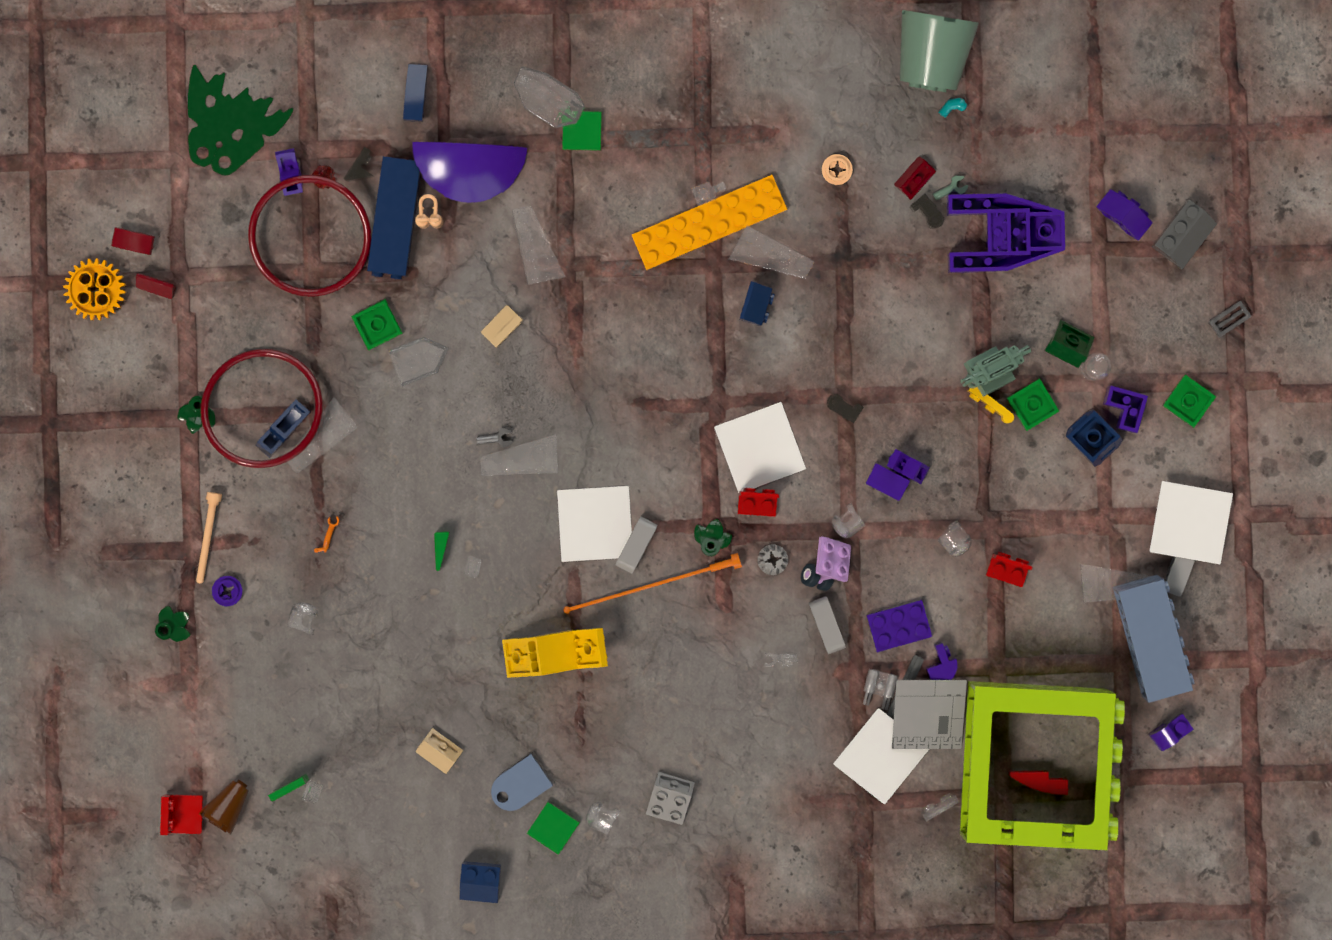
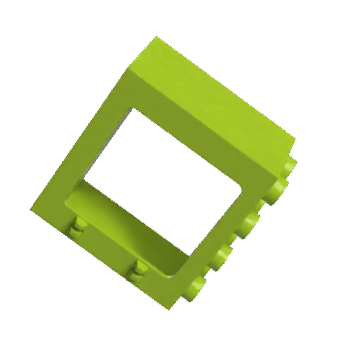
M968 681L960 835L966 843L1108 850V841H1117L1118 818L1113 817L1112 813H1110V802H1119L1120 779L1112 775V763H1121L1122 740H1117V737L1114 736V724H1123L1124 701H1119L1115 693L1105 688ZM993 712L1096 717L1099 720L1094 820L1091 824L989 820L987 818ZM1002 828L1013 829V832H1004ZM1062 831H1063V832H1067V833H1073V832H1074V834H1073V835H1062Z

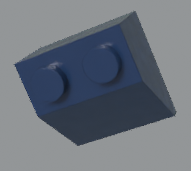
M751 281L739 320L758 326L766 323L769 312H766L768 304L772 305L775 296L772 293V288Z
M463 861L459 900L498 903L501 865Z

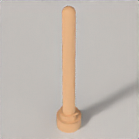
M207 492L206 495L209 506L196 578L199 584L204 582L216 505H219L222 499V494Z

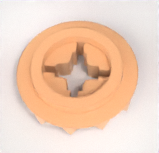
M840 154L829 156L822 165L823 177L828 183L834 185L844 184L852 175L850 160ZM838 162L839 168L845 171L839 172L836 178L835 172L829 169L835 168Z

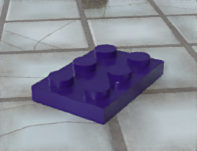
M922 600L866 615L876 652L932 637Z

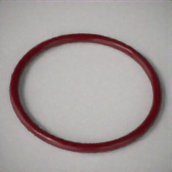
M301 175L277 183L260 198L250 218L248 242L256 266L272 284L291 294L315 297L342 289L360 273L370 252L371 227L363 205L348 188L326 177ZM318 183L339 191L353 204L362 222L364 241L359 260L347 276L337 283L324 288L302 289L281 281L266 267L257 248L256 226L262 209L276 193L295 184Z
M271 349L243 352L226 361L208 381L201 401V421L209 442L226 459L238 465L251 468L278 466L298 456L315 437L323 413L321 390L312 372L305 364L292 355ZM254 357H274L294 365L307 378L315 398L314 420L309 432L301 443L283 456L262 461L241 458L228 451L215 437L208 415L210 396L217 381L232 366Z

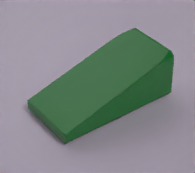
M450 532L434 533L435 565L437 571L441 570Z

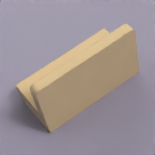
M506 305L481 333L498 348L523 320Z
M433 728L416 750L417 754L445 774H447L463 752L461 748Z

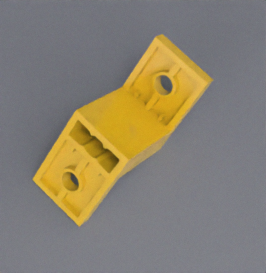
M603 628L569 630L534 637L502 640L507 678L542 676L575 669L608 666Z

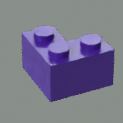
M1110 189L1096 206L1106 218L1118 224L1126 234L1138 241L1153 223L1148 218L1149 214L1144 209L1139 208L1140 204L1133 198L1128 200V197L1121 191L1116 193Z
M1108 386L1103 405L1121 410L1116 426L1117 429L1138 433L1148 396Z

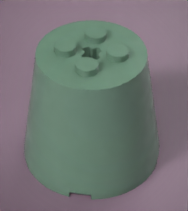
M902 10L900 81L908 82L910 87L924 88L932 91L946 92L947 89L957 90L979 23Z

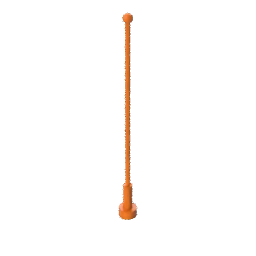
M738 553L731 554V559L710 564V567L576 606H566L563 611L565 614H569L572 610L710 570L714 572L734 566V569H738L742 565Z

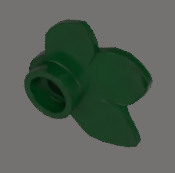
M202 396L192 397L189 404L182 406L178 411V420H186L187 428L192 434H195L202 427L201 407L199 409L195 408L196 402L201 403ZM208 407L210 425L214 427L216 421L215 413Z
M718 519L711 521L706 528L696 525L694 530L695 540L701 545V550L706 556H715L720 549L727 548L731 543L732 534L723 533V526ZM711 543L714 545V548L709 549L707 545Z
M170 606L160 611L158 615L159 623L155 627V634L159 639L167 640L170 638L175 642H180L190 637V632L184 628L189 619L187 612L173 613ZM164 626L168 628V633L166 634L162 633V627Z

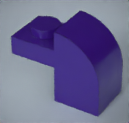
M294 148L275 152L280 172V182L291 177L301 176ZM303 183L284 188V196L303 192Z
M897 449L891 454L887 464L890 469L919 484H922L930 469L927 465Z
M942 642L935 644L940 663L926 668L929 679L951 680L957 671V659L948 660V657L951 655L947 645L944 646Z
M1181 713L1169 723H1163L1148 735L1160 751H1164L1178 743L1181 738L1194 729Z

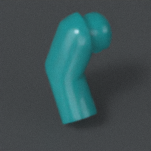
M962 98L949 99L938 113L946 118L952 110L964 111L967 108V103Z

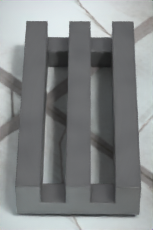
M1239 301L1208 323L1212 326L1218 338L1249 319L1251 315L1242 301ZM1240 306L1241 310L1216 326L1215 322ZM1244 312V317L1220 332L1219 328Z

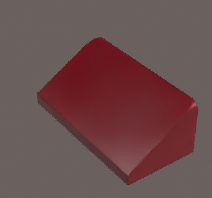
M917 157L894 183V186L912 200L935 174L936 170L925 159Z
M140 273L136 275V288L168 299L173 298L176 285Z

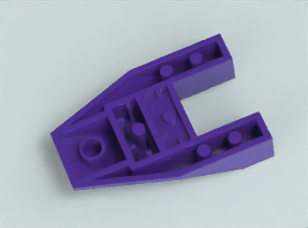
M1006 193L946 196L947 216L987 215V252L948 253V273L1008 271L1065 250V211Z

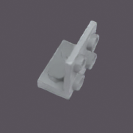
M658 772L646 815L682 825L695 782Z

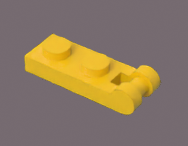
M978 387L967 390L970 393L969 397L977 403L979 401L985 404L984 408L990 413H998L1003 423H1011L1014 420L1013 413L989 395L983 397Z

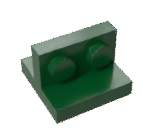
M1060 320L1045 351L1079 368L1088 357L1094 337Z

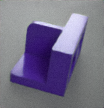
M875 463L866 484L900 501L910 480Z

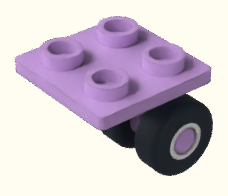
M824 536L819 537L817 564L809 563L803 568L801 572L802 584L808 587L817 585L818 590L827 591L832 587L834 579L847 582L851 545Z

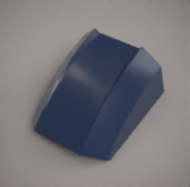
M1094 410L1084 413L1068 428L1066 433L1069 441L1094 467L1102 464L1107 457L1119 448L1123 441L1121 436Z

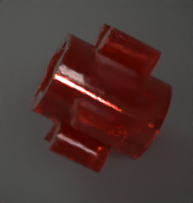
M319 165L312 173L315 176L326 177L334 181L337 180L333 177L335 174L334 170L327 165ZM314 183L318 188L321 189L330 188L326 185Z

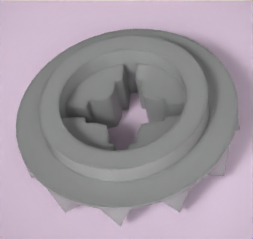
M767 545L759 552L758 565L764 573L777 575L787 567L788 555L781 546ZM771 551L774 557H781V559L776 561V568H774L772 563H765L767 559H770Z

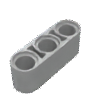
M640 516L615 566L632 574L658 525Z
M1173 556L1164 579L1169 585L1170 592L1168 593L1181 597L1195 560Z
M827 596L809 602L828 655L845 649L844 640Z

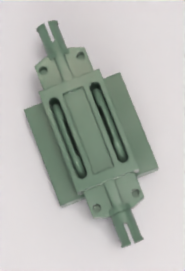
M1014 345L1010 348L1005 347L998 350L995 346L966 361L964 366L968 374L965 378L961 379L962 386H968L969 388L978 387L984 397L1013 382L1016 378L1011 371L1024 362L1023 356L1031 353V348L1028 349L1029 346L1026 345L1018 349Z

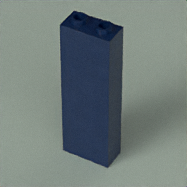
M383 156L367 269L368 272H372L371 276L383 277V274L391 275V279L402 280V276L407 277L421 172L413 160Z

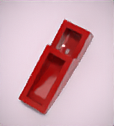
M1047 770L1008 771L1009 776L1030 788L1046 793L1068 795L1067 778H1049Z

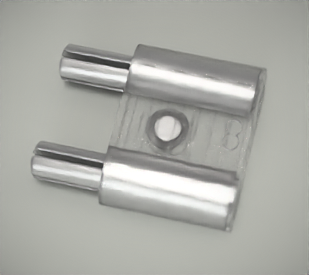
M869 669L863 690L865 691L863 704L867 706L870 704L873 693L884 696L881 708L888 710L890 699L894 697L896 681L899 676Z

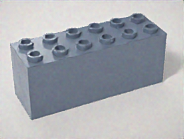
M1154 575L1114 586V595L1142 697L1150 703L1193 691L1194 679L1187 669V666H1190L1187 655H1184L1182 650L1185 647L1182 636L1179 637L1177 632L1180 626L1177 618H1174L1172 611H1175L1172 599L1169 600L1167 594L1170 592L1168 582L1164 581L1160 576Z

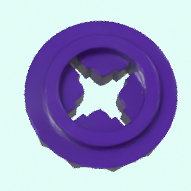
M220 577L212 586V596L219 605L233 606L242 598L243 589L241 583L235 577ZM224 586H226L227 588L234 586V588L231 590V596H229L228 594L221 596V594H223V592L225 591L223 588Z

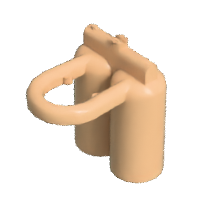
M425 194L419 200V214L415 218V223L422 229L429 227V225L434 228H440L444 223L443 218L438 214L437 199L431 194ZM426 198H431L434 202V207H432L434 214L430 215L429 218L423 214V201Z

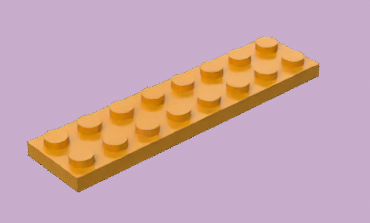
M770 175L634 233L631 236L646 270H649L787 211V207L773 175Z

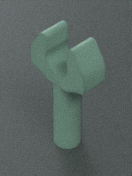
M964 176L952 177V182L949 186L933 193L934 199L938 200L952 192L963 194L967 190L968 185L958 188L956 183L962 180Z

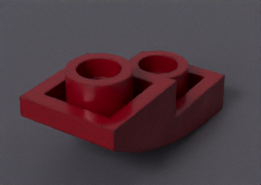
M115 227L111 246L151 255L155 236Z

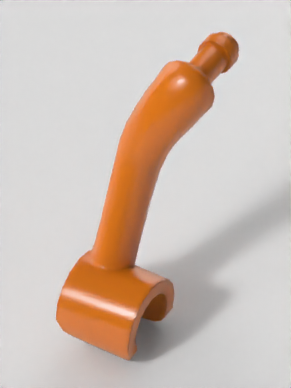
M336 516V524H332L331 518H328L329 527L324 538L323 547L315 548L314 552H327L334 528L340 523L338 516Z

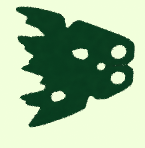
M193 65L188 89V116L198 126L192 128L188 136L189 155L193 163L202 167L211 164L214 172L228 176L264 146L262 135L274 136L284 126L292 115L293 108L285 112L279 109L273 115L265 117L273 98H259L256 101H252V97L248 94V87L234 99L229 94L224 97L222 95L225 73L214 75L207 83L197 66ZM208 95L216 99L213 107L206 106V97ZM237 129L243 130L239 141L232 139V133ZM221 141L223 145L217 149L216 143ZM206 147L209 151L208 157L200 159L197 156L198 148ZM223 156L228 157L231 161L230 166L225 169L219 166V159Z

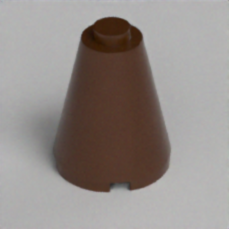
M239 779L237 782L232 781L200 811L199 815L203 818L206 817L209 819L208 822L231 835L249 792L246 789L248 785Z

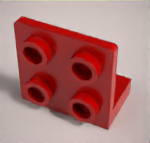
M743 488V491H739L737 514L776 517L779 494H775V490L763 489L762 493L756 492L755 488Z
M998 552L997 555L992 554L985 576L1023 588L1028 570L1033 568L1029 566V561L1016 558V561L1010 559L1011 555Z
M169 794L161 796L160 835H169L171 833L201 834L203 817L199 813L203 809V796Z

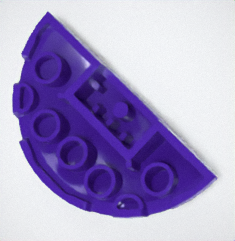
M412 142L415 164L422 173L426 183L432 189L443 194L444 197L466 203L489 200L507 190L521 172L527 153V148Z

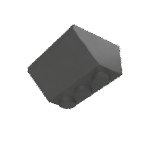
M1189 199L1179 209L1151 247L1182 270L1217 223L1205 210Z

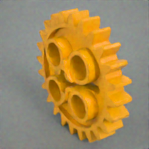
M98 258L95 259L94 263L91 259H88L87 265L80 261V268L74 265L76 271L68 272L72 277L65 278L69 285L63 286V288L68 289V292L63 294L64 296H69L66 303L73 304L70 310L77 309L76 315L78 316L83 313V319L90 315V320L94 321L95 316H97L98 320H102V315L109 318V312L116 314L114 308H121L118 302L125 301L121 294L127 293L121 288L126 286V284L120 283L124 276H117L120 270H112L114 264H110L107 267L106 260H103L100 264ZM95 273H98L96 287L99 288V291L95 292V306L93 307L94 292L91 291V288L95 287L94 276ZM85 274L90 276L88 284H83L82 277ZM104 276H108L110 279L107 286L101 284V279ZM87 293L89 300L83 304L80 301V297L82 294ZM102 295L108 297V302L105 305H101L99 302Z

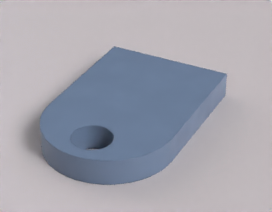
M530 754L495 779L491 795L498 807L503 810L514 811L526 805L552 787L553 784L533 755ZM503 791L508 794L506 802L498 800L497 794Z

